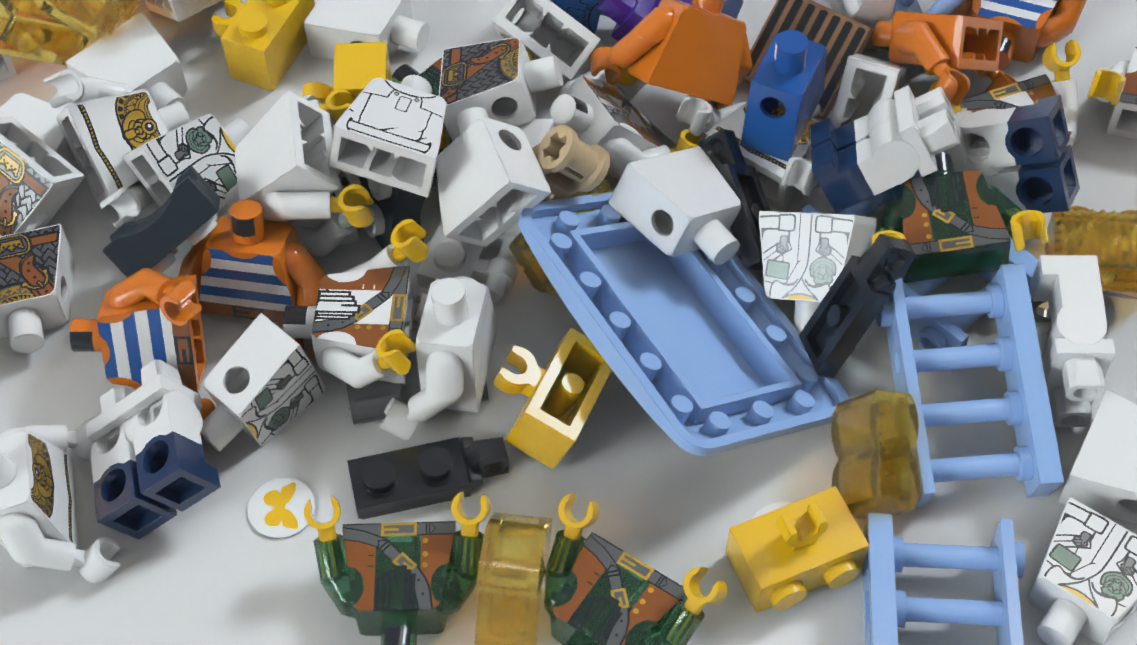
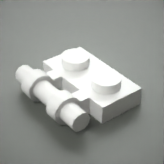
M441 220L428 246V255L421 261L416 272L418 286L430 289L431 283L437 279L466 276L488 286L492 303H499L505 290L512 288L519 272L516 264L521 253L529 250V245L518 226V221L487 247L444 237ZM490 246L500 248L496 258L485 260Z

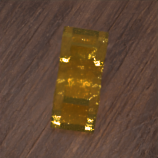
M494 512L489 519L483 538L477 575L476 591H479L475 645H537L541 593L548 574L553 518Z

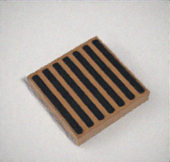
M777 0L750 50L752 69L743 80L748 83L752 82L753 76L777 33L785 30L800 31L806 35L808 40L822 44L827 48L824 93L818 103L821 110L818 117L826 119L836 103L848 57L854 54H862L873 34V30L812 0Z

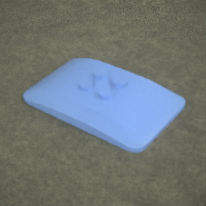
M614 191L543 201L534 208H524L522 210L518 226L558 295L616 376L658 426L681 449L698 456H711L833 423L843 418L847 412L850 400L843 386L835 377L833 379L817 375L801 342L798 330L773 299L767 298L765 289L749 269H745L743 262L736 254L721 265H715L701 249L675 257L666 255L611 207L608 202Z

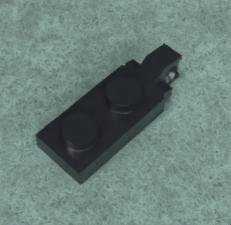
M721 129L698 142V145L741 201V209L730 227L733 236L740 243L739 249L735 254L743 262L745 269L763 270L759 211H770L755 167L746 166L734 131Z
M879 234L870 249L861 257L852 255L799 334L818 376L834 379L847 358L854 352L856 345L874 319L883 310L884 305L890 298V294L894 293L896 287L895 280L906 275L916 255L907 240Z
M456 437L347 460L358 518H362V520L451 501L458 493L463 491L464 498L470 497V490L484 485L483 478L509 473V459L503 437L476 440L475 442L473 437H461L460 439Z

